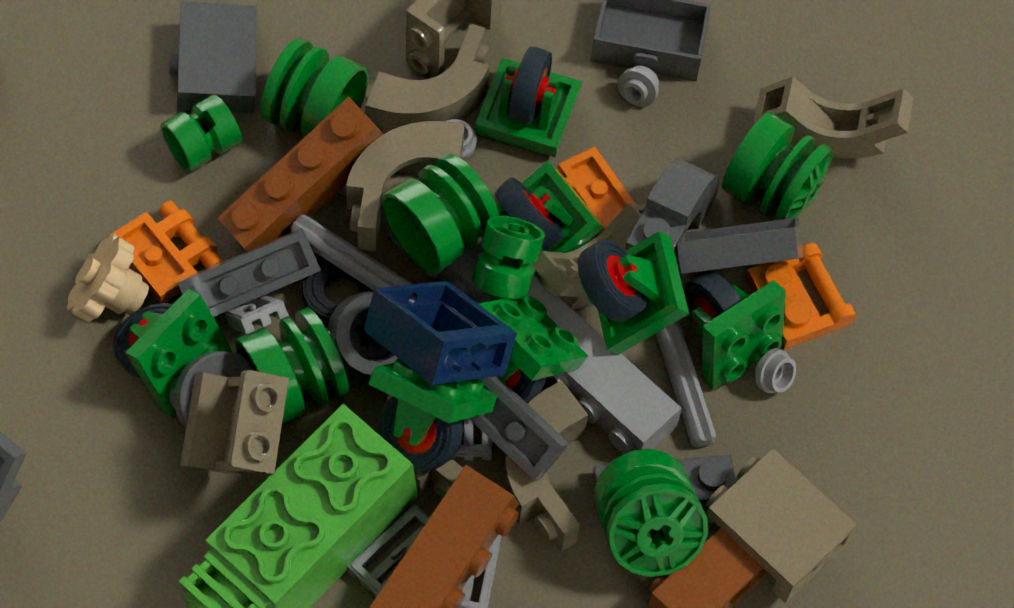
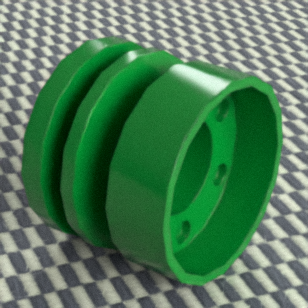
M295 38L284 48L270 71L263 90L261 116L265 121L273 125L280 124L284 130L289 132L295 131L301 126V135L304 138L346 98L350 97L361 109L368 87L369 72L365 66L343 56H335L329 61V54L325 48L321 46L313 47L311 42L303 38Z
M771 112L765 113L754 124L737 148L724 174L721 185L722 190L745 204L751 203L764 192L760 207L762 215L770 216L777 209L775 221L797 218L812 203L821 189L834 155L833 149L822 144L813 151L815 138L810 135L803 137L791 148L795 133L794 126Z
M445 153L433 162V165L424 167L419 172L418 180L408 178L381 198V208L393 236L404 252L419 267L431 274H437L463 255L464 247L473 249L483 240L488 219L493 216H500L489 189L479 175L467 162L457 155Z
M309 307L295 314L296 324L288 316L279 321L282 340L280 343L265 327L235 341L237 354L249 360L258 372L289 378L282 425L305 414L303 392H306L318 407L328 403V393L335 399L349 393V384L343 360L337 352L335 341L316 313Z
M654 449L634 450L612 460L600 473L594 487V507L604 528V534L610 550L621 566L631 573L648 577L670 575L688 566L701 552L708 536V518L681 462L666 452Z

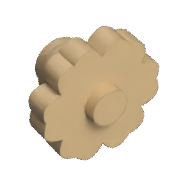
M115 234L104 238L98 245L95 253H91L78 272L75 279L76 285L68 296L67 310L87 323L98 318L105 307L117 314L125 312L128 315H132L136 312L147 296L149 285L142 281L140 274L129 268L134 259V245Z

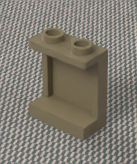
M416 0L406 10V61L416 72L427 74L431 78L444 72L445 42L470 17L490 30L500 20L501 0Z
M253 370L242 371L240 377H225L205 372L195 373L180 466L218 473L274 474L289 378Z
M773 448L761 460L757 456L752 457L739 471L737 477L740 479L729 489L725 485L718 488L707 500L705 506L708 508L706 514L708 529L710 531L713 530L717 524L775 578L776 582L772 591L783 602L787 603L849 543L857 524Z

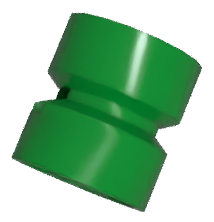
M214 94L193 105L190 115L180 112L160 125L163 138L173 157L189 173L209 162L212 152L222 155L242 142V135L234 116L223 100Z
M493 216L489 218L481 243L485 251L478 255L472 277L473 284L480 290L500 298L523 299L525 296H528L535 272L532 263L538 261L545 237L543 230L533 223L515 217Z

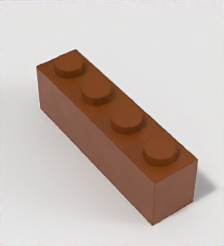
M350 97L346 98L218 217L219 221L247 251L291 233L290 228L300 215L311 217L347 184L348 176L357 158L364 149L382 136L383 133Z
M465 465L369 608H459L465 598V593L461 590L471 575L477 578L484 571L492 557V553L488 551L498 535L505 537L518 519L519 512L515 511L519 503L514 495L468 465Z
M716 524L714 530L717 532L704 543L701 552L688 566L670 575L658 576L649 587L652 593L648 608H732L768 572Z

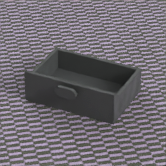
M602 0L593 39L591 61L624 68L645 66L656 74L697 81L711 4L690 0Z
M181 1L179 51H170L169 74H178L176 114L192 110L193 105L213 94L221 98L231 112L254 113L256 97L257 6Z
M799 217L686 232L685 241L677 242L681 274L804 257Z

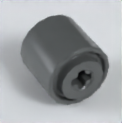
M363 292L349 296L336 306L329 319L328 331L335 341L337 352L341 356L344 366L355 372L372 375L375 366L394 363L399 358L376 340H369L367 346L361 344L362 336L356 333V328L358 325L365 326L373 292Z

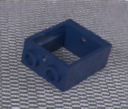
M448 281L374 288L364 331L431 385L505 375L517 332Z

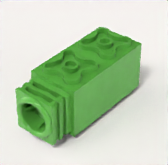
M342 404L275 470L274 474H271L206 539L210 550L203 556L205 561L200 566L195 564L191 568L192 574L188 578L183 576L178 581L184 592V602L188 608H310L348 570V565L376 541L418 498L413 464L347 406Z

